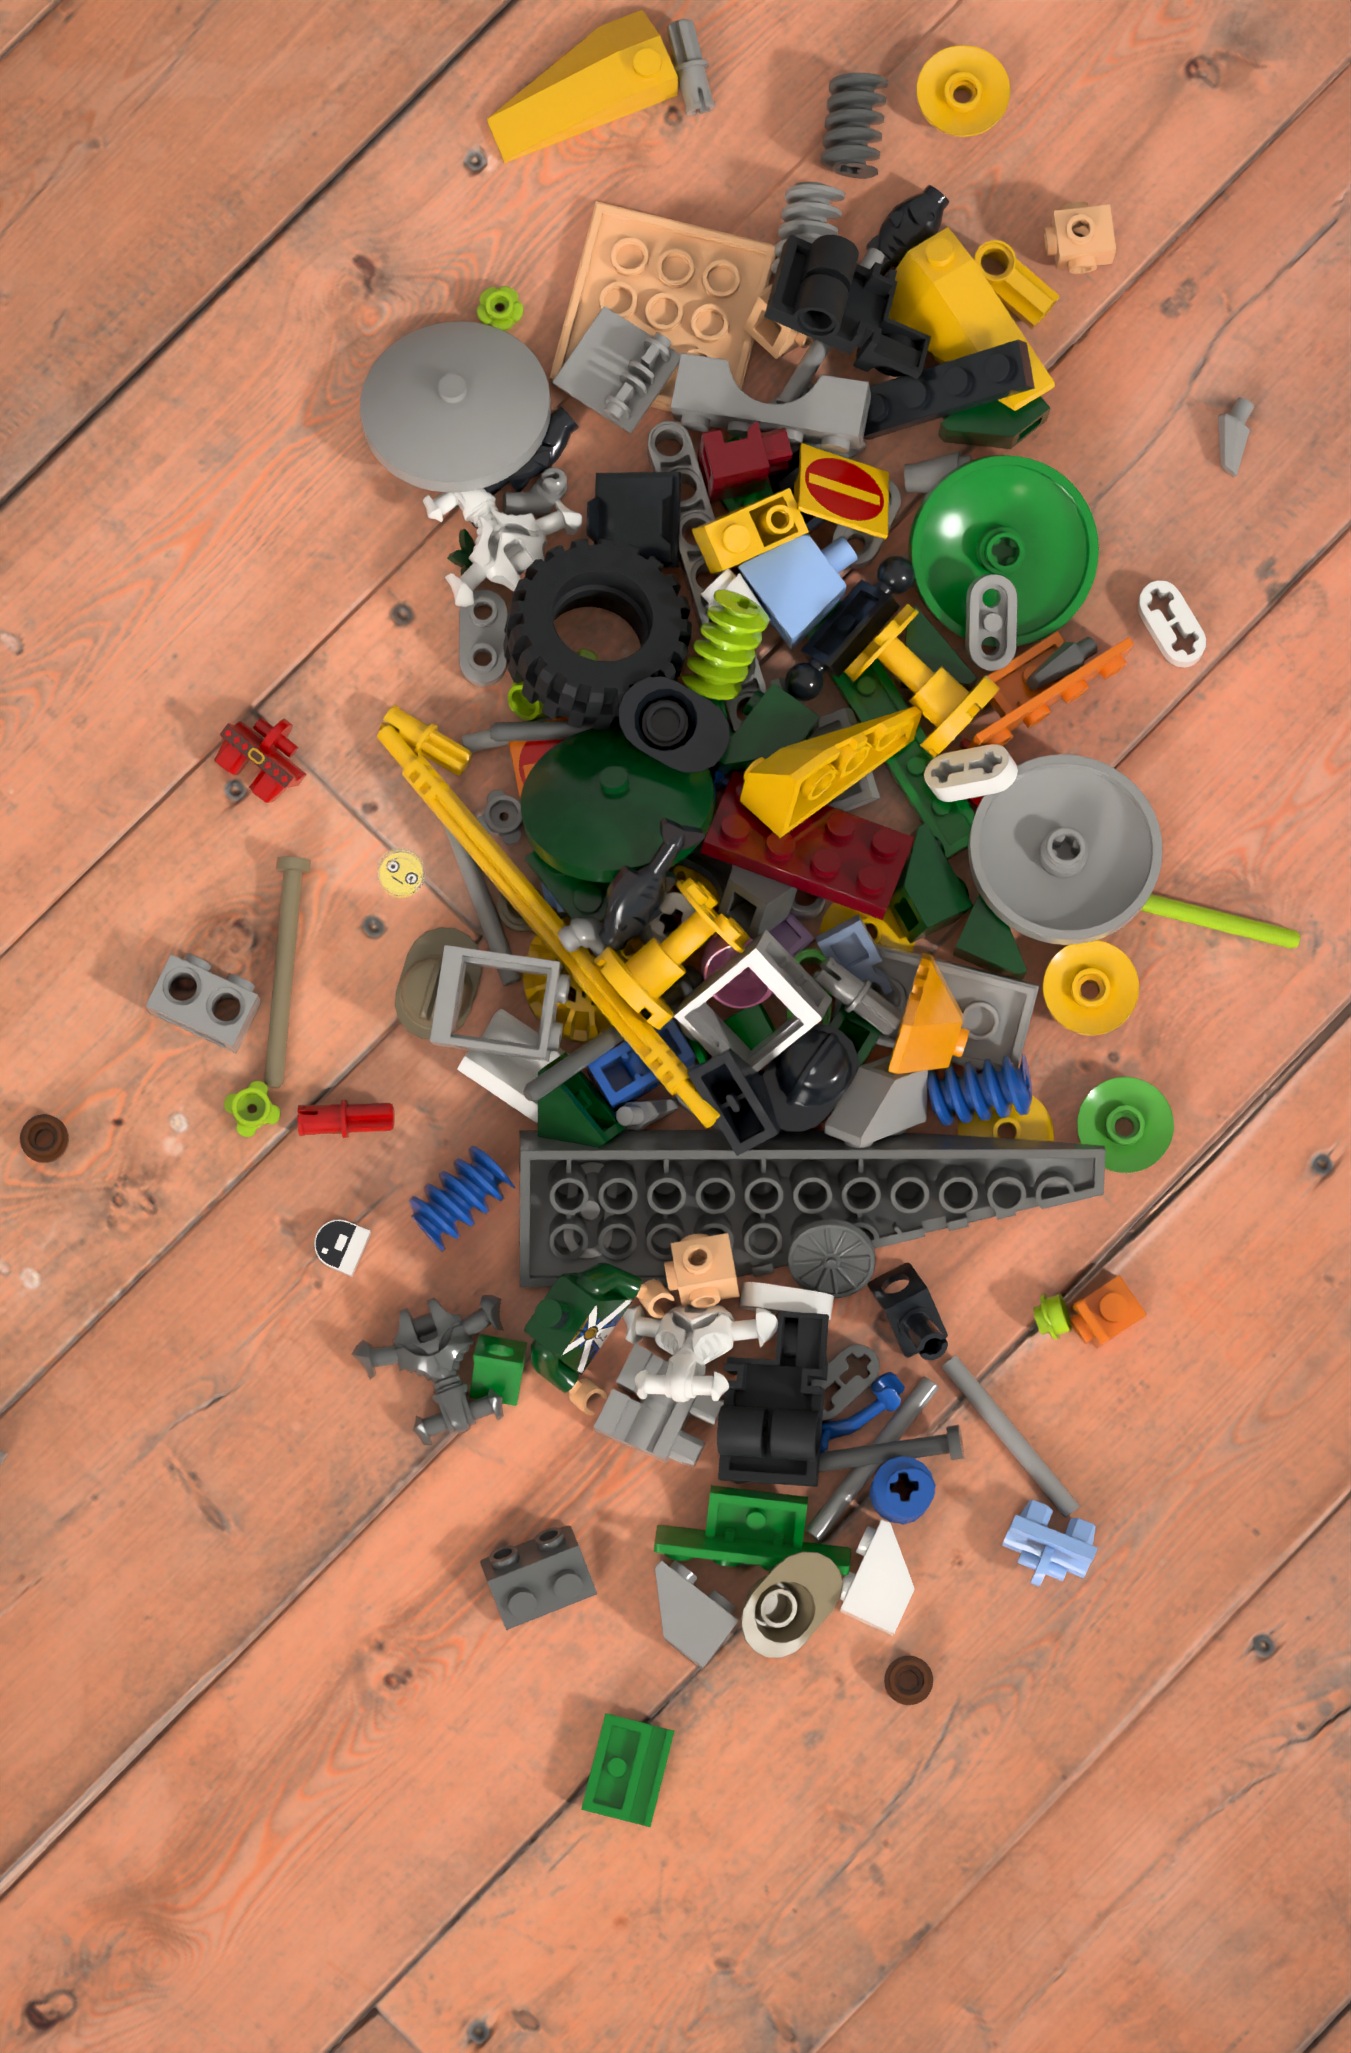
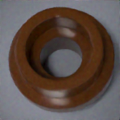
M41 1114L32 1117L25 1123L20 1133V1144L24 1153L33 1161L50 1163L59 1159L65 1153L69 1144V1134L61 1120L52 1115ZM43 1131H49L54 1136L53 1143L46 1148H41L36 1143L37 1136Z
M899 1657L888 1666L885 1672V1689L888 1695L897 1703L903 1705L918 1704L925 1700L932 1690V1671L928 1664L918 1657ZM905 1671L913 1672L918 1678V1684L913 1690H905L899 1683V1677Z

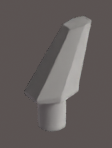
M1241 397L1237 399L1229 414L1224 413L1218 416L1221 467L1232 477L1237 476L1247 438L1251 431L1245 423L1255 407L1253 403Z
M676 1098L626 1102L623 1107L618 1109L616 1119L619 1124L627 1126L625 1129L641 1131L674 1113L680 1106Z

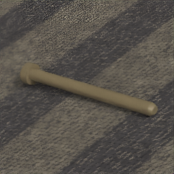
M277 857L276 870L283 872L264 1077L265 1084L269 1088H280L284 1082L302 874L310 873L311 860L300 857Z

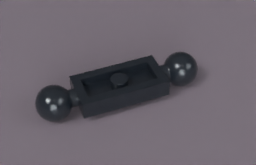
M901 556L888 557L878 567V582L874 586L862 579L800 650L809 662L796 664L787 672L785 687L789 695L799 701L812 700L822 690V675L826 671L838 678L843 674L900 607L892 597V594L904 593L913 585L915 571L909 560Z

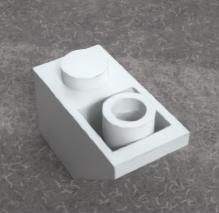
M881 1519L877 1529L867 1526L857 1547L856 1553L864 1556L857 1573L854 1574L849 1571V1575H845L842 1580L843 1586L840 1600H843V1604L839 1612L893 1636L915 1588L891 1523Z

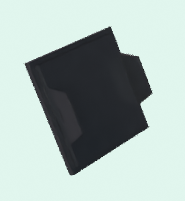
M681 472L596 473L595 498L587 502L586 535L594 542V545H598L599 538L614 540L613 546L624 549L628 543L640 548L639 555L648 560L650 556H654L664 564L663 568H679Z

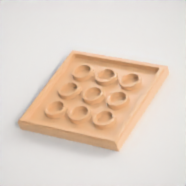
M596 201L549 377L550 383L553 382L605 306L651 336H654L656 332L664 335L671 341L669 347L679 354L685 353L728 360L732 377L737 386L742 390L755 339L743 328L758 296L770 284L772 276L771 266L772 262L776 260L774 253L775 245ZM679 365L650 407L672 412L671 403Z

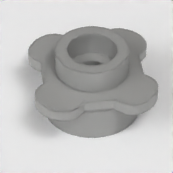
M494 790L487 796L488 804L486 805L485 813L479 816L477 820L488 833L502 837L505 844H515L521 839L520 829L523 824L520 801L506 795L502 790ZM502 813L508 814L509 818L507 821L500 820L499 817Z

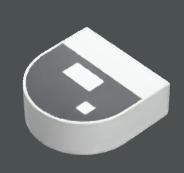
M345 1220L330 1221L324 1224L316 1234L314 1242L316 1254L327 1267L353 1277L371 1231Z

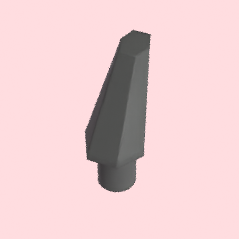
M1086 637L1077 643H1063L1028 677L1026 684L1030 690L1043 687L1084 666V660L1095 655L1098 651L1095 641L1090 637Z

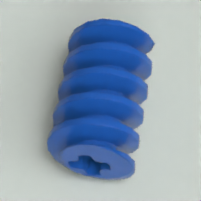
M1022 1054L1020 1068L1016 1069L1009 1056H1004L1001 1071L995 1070L990 1059H984L981 1074L976 1073L971 1061L965 1062L963 1076L960 1077L957 1076L952 1064H949V1067L945 1069L944 1079H939L934 1069L928 1070V1091L934 1114H937L944 1126L952 1125L955 1112L962 1123H970L973 1119L974 1109L982 1121L990 1120L993 1107H995L1001 1118L1009 1117L1012 1104H1014L1020 1115H1027L1030 1111L1032 1085L1029 1066L1024 1054Z
M473 1145L468 1149L472 1164L459 1158L454 1160L453 1164L458 1175L457 1177L446 1171L439 1173L443 1187L442 1190L429 1183L424 1186L428 1199L427 1203L415 1196L409 1199L414 1213L411 1217L441 1252L446 1249L441 1234L445 1233L458 1239L460 1234L455 1222L460 1220L472 1227L475 1224L470 1211L473 1207L487 1214L490 1211L485 1199L487 1195L502 1201L505 1198L500 1184L504 1182L515 1188L497 1163L485 1151Z
M900 1456L889 1459L880 1466L871 1482L869 1496L873 1508L880 1517L891 1523L904 1525L914 1522L925 1513L934 1498L936 1484L932 1473L925 1464L912 1457ZM898 1479L904 1480L906 1488H913L914 1490L910 1493L906 1502L900 1500L899 1493H891L890 1491L894 1488Z

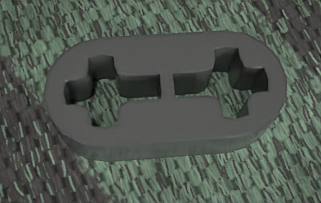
M860 1344L847 1347L828 1363L827 1380H812L811 1386H821L825 1391L833 1383L840 1389L830 1400L834 1408L829 1412L823 1408L822 1422H829L836 1418L876 1380L880 1369L879 1359L869 1347ZM851 1355L857 1360L863 1356L868 1358L870 1362L866 1367V1371L869 1376L863 1379L861 1376L856 1375L844 1384L840 1377L849 1368L846 1359Z

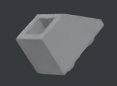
M891 1055L860 1066L851 1085L843 1094L827 1120L825 1134L843 1140L845 1145L849 1147L867 1148L872 1146L877 1140L890 1135H901L906 1132V1129L926 1122L928 1070L902 1074L889 1072Z
M674 1560L670 1566L660 1561L655 1567L663 1638L703 1670L738 1624L739 1620L732 1615L737 1607L715 1590L707 1596L696 1588L693 1584L698 1577L678 1561Z

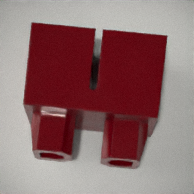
M758 421L749 427L745 439L724 443L721 430L703 433L697 460L710 503L763 491L767 477L788 472V460L792 458V450L786 428L761 433Z

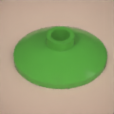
M1116 1077L1097 1085L1085 1097L1077 1117V1133L1080 1143L1105 1146V1169L1117 1173H1135L1154 1165L1167 1151L1174 1132L1172 1110L1164 1095L1150 1083L1133 1077ZM1120 1119L1128 1120L1133 1127L1132 1133L1128 1136L1118 1134L1115 1130V1123Z

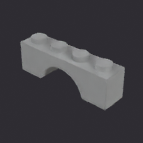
M681 353L671 410L674 420L681 422L680 424L689 430L703 432L708 431L709 426L727 429L728 434L745 439L749 427L758 421L761 433L786 428L790 446H800L802 441L821 444L820 447L823 450L832 453L845 454L849 452V449L861 450L871 392L869 382L821 375L814 387L801 398L785 404H766L750 398L737 386L732 377L728 360Z

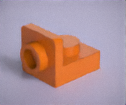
M1118 1275L1084 1299L1075 1302L1070 1308L1075 1316L1069 1319V1321L1085 1344L1092 1340L1098 1349L1146 1317L1147 1314L1122 1277Z

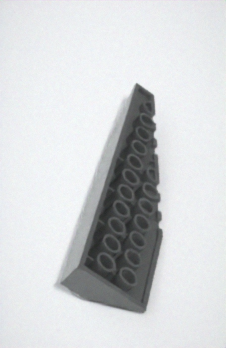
M519 1130L520 1287H552L562 1274L583 1272L598 1263H608L636 1275L642 1279V1284L655 1279L661 1281L665 1287H668L664 1262L673 1261L670 1243L680 1242L684 1237L692 1234L714 1236L728 1233L736 1277L749 1274L757 1277L774 1273L775 1268L788 1266L789 1246L796 1233L804 1226L818 1220L838 1219L854 1224L867 1234L875 1249L925 1237V1233L948 1228L949 1231L969 1227L968 1223L991 1217H996L999 1220L1016 1216L1015 1212L1040 1206L1041 1209L1104 1195L1106 1149L1105 1146L921 1133L890 1135L875 1141L870 1147L852 1148L845 1145L843 1140L825 1134V1131L806 1130L803 1132L780 1130L779 1134L737 1156L721 1130H623L600 1148L538 1137V1130ZM588 1162H597L604 1166L599 1173L591 1172L586 1174L580 1165ZM569 1183L578 1185V1194L572 1198H567ZM613 1183H617L616 1198L607 1195V1187ZM588 1201H595L600 1207L599 1216L592 1221L584 1219L581 1215V1210ZM605 1210L614 1214L604 1220ZM566 1228L574 1229L573 1237L579 1245L572 1252L566 1247L563 1234ZM613 1229L611 1243L607 1248L603 1238L609 1230ZM597 1245L602 1252V1255L593 1259L579 1258L586 1249L594 1248Z

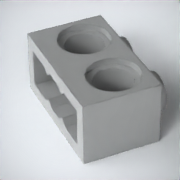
M186 953L183 959L171 954L145 1005L150 1014L236 1054L261 1004L258 994L253 993L255 985L229 973L227 979H223L209 972L212 967L211 964L192 954ZM181 979H191L197 983V990L194 996L185 1001L174 999L171 995L174 984ZM225 999H233L240 1003L239 1014L230 1021H221L215 1017L216 1006Z

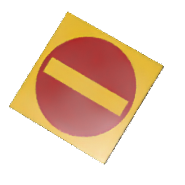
M801 443L799 449V474L794 484V499L798 505L797 510L886 539L888 537L889 472Z

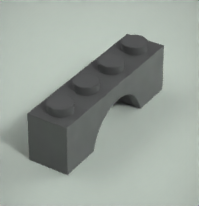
M704 839L688 856L677 863L698 872L712 883L720 897V907L717 914L720 915L722 913L728 919L730 917L733 918L753 940L763 931L767 930L769 932L789 916L797 888L700 853Z

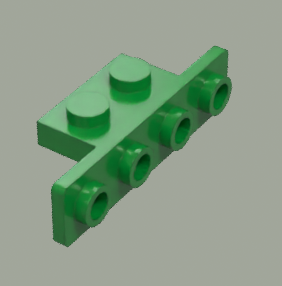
M713 1485L710 1488L706 1530L657 1525L654 1552L664 1554L665 1557L672 1560L686 1561L695 1557L712 1559L714 1563L727 1567L738 1566L741 1563L761 1565L767 1571H771L787 1556L807 1551L818 1552L830 1558L840 1570L841 1575H849L851 1549L849 1547L803 1542L808 1497Z

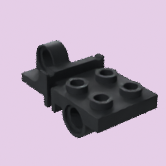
M791 234L782 248L764 317L847 354H851L857 346V357L853 366L865 372L875 368L887 376L901 377L909 375L918 379L924 367L931 336L888 318L897 286V281H895L897 271L890 268L884 277L880 275L882 264L875 262L871 269L857 264L859 257L857 247L853 242L842 236L823 235L818 237L813 243H810Z
M779 1311L775 1360L727 1357V1363H724V1371L729 1374H737V1381L727 1380L729 1389L724 1393V1405L721 1406L717 1427V1449L720 1454L719 1480L818 1487L825 1389L821 1386L811 1385L812 1380L815 1379L827 1380L828 1314Z

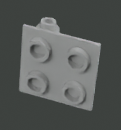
M604 306L552 384L632 434L679 365L681 354L669 347L671 341L664 335L656 332L654 336H651Z

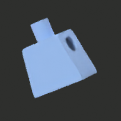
M806 533L738 566L737 575L741 574L771 619L770 623L788 647L793 649L844 598L847 586L838 573L854 563L858 558L851 545L842 536L820 550Z

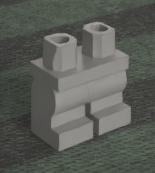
M635 1343L616 1380L618 1388L638 1397L635 1385L636 1375L643 1370H647L648 1374L666 1375L668 1361L661 1359L651 1351ZM612 1388L593 1428L600 1435L652 1456L666 1464L671 1459L678 1463L695 1467L706 1443L684 1432V1429L691 1415L714 1426L719 1418L720 1408L724 1405V1400L720 1398L718 1401H713L712 1396L696 1395L695 1398H690L689 1401L676 1402L672 1398H667L665 1394H648L646 1399H640L637 1402Z

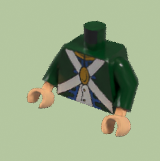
M608 1263L595 1264L583 1272L562 1274L545 1298L537 1305L534 1314L524 1329L528 1335L534 1338L531 1344V1363L535 1371L561 1392L566 1393L569 1391L571 1402L587 1415H595L586 1406L588 1398L592 1394L598 1393L606 1400L607 1394L587 1378L578 1380V1374H583L634 1298L637 1297L648 1313L654 1318H662L665 1315L662 1309L655 1303L656 1300L665 1297L674 1301L673 1296L661 1281L652 1279L642 1284L640 1277Z

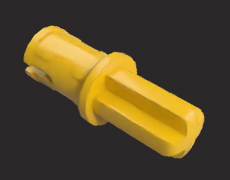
M393 705L384 716L383 720L387 724L381 723L379 730L387 725H392L418 757L425 756L455 775L463 774L472 759L471 751L438 732V725L434 723L427 725L403 711L397 705Z

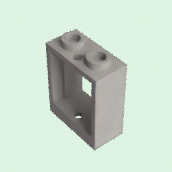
M767 930L763 931L745 946L746 950L742 954L738 952L686 995L674 1015L679 1021L680 1028L684 1034L691 1040L698 1041L712 1057L731 1048L757 1072L822 1020L832 1001V998ZM747 967L794 1014V1016L752 1050L705 1003Z
M444 945L430 1042L437 1046L549 1062L551 1051L559 1052L563 1023L555 1022L558 1003L566 1004L570 975L563 974L564 967L558 961ZM466 964L547 976L537 1046L456 1034Z

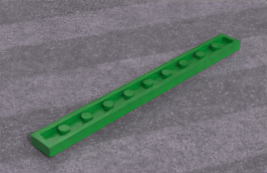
M733 437L725 443L740 440V438ZM766 481L765 489L759 492H761L762 496L773 495L772 489ZM747 495L720 502L727 513L739 509ZM840 601L805 637L807 641H809V639L815 634V632L821 627V625L827 620V618L834 612V610L840 605L842 601ZM877 658L854 682L850 680V677L845 672L839 678L827 672L849 708L853 709L855 718L859 723L908 708ZM918 725L914 740L887 759L884 764L922 825L927 823L933 836H936L942 842L945 849L944 855L949 860L968 848L969 834L975 813L966 799L953 802H944L937 799L925 782V769L934 758L920 746L927 736L920 725Z

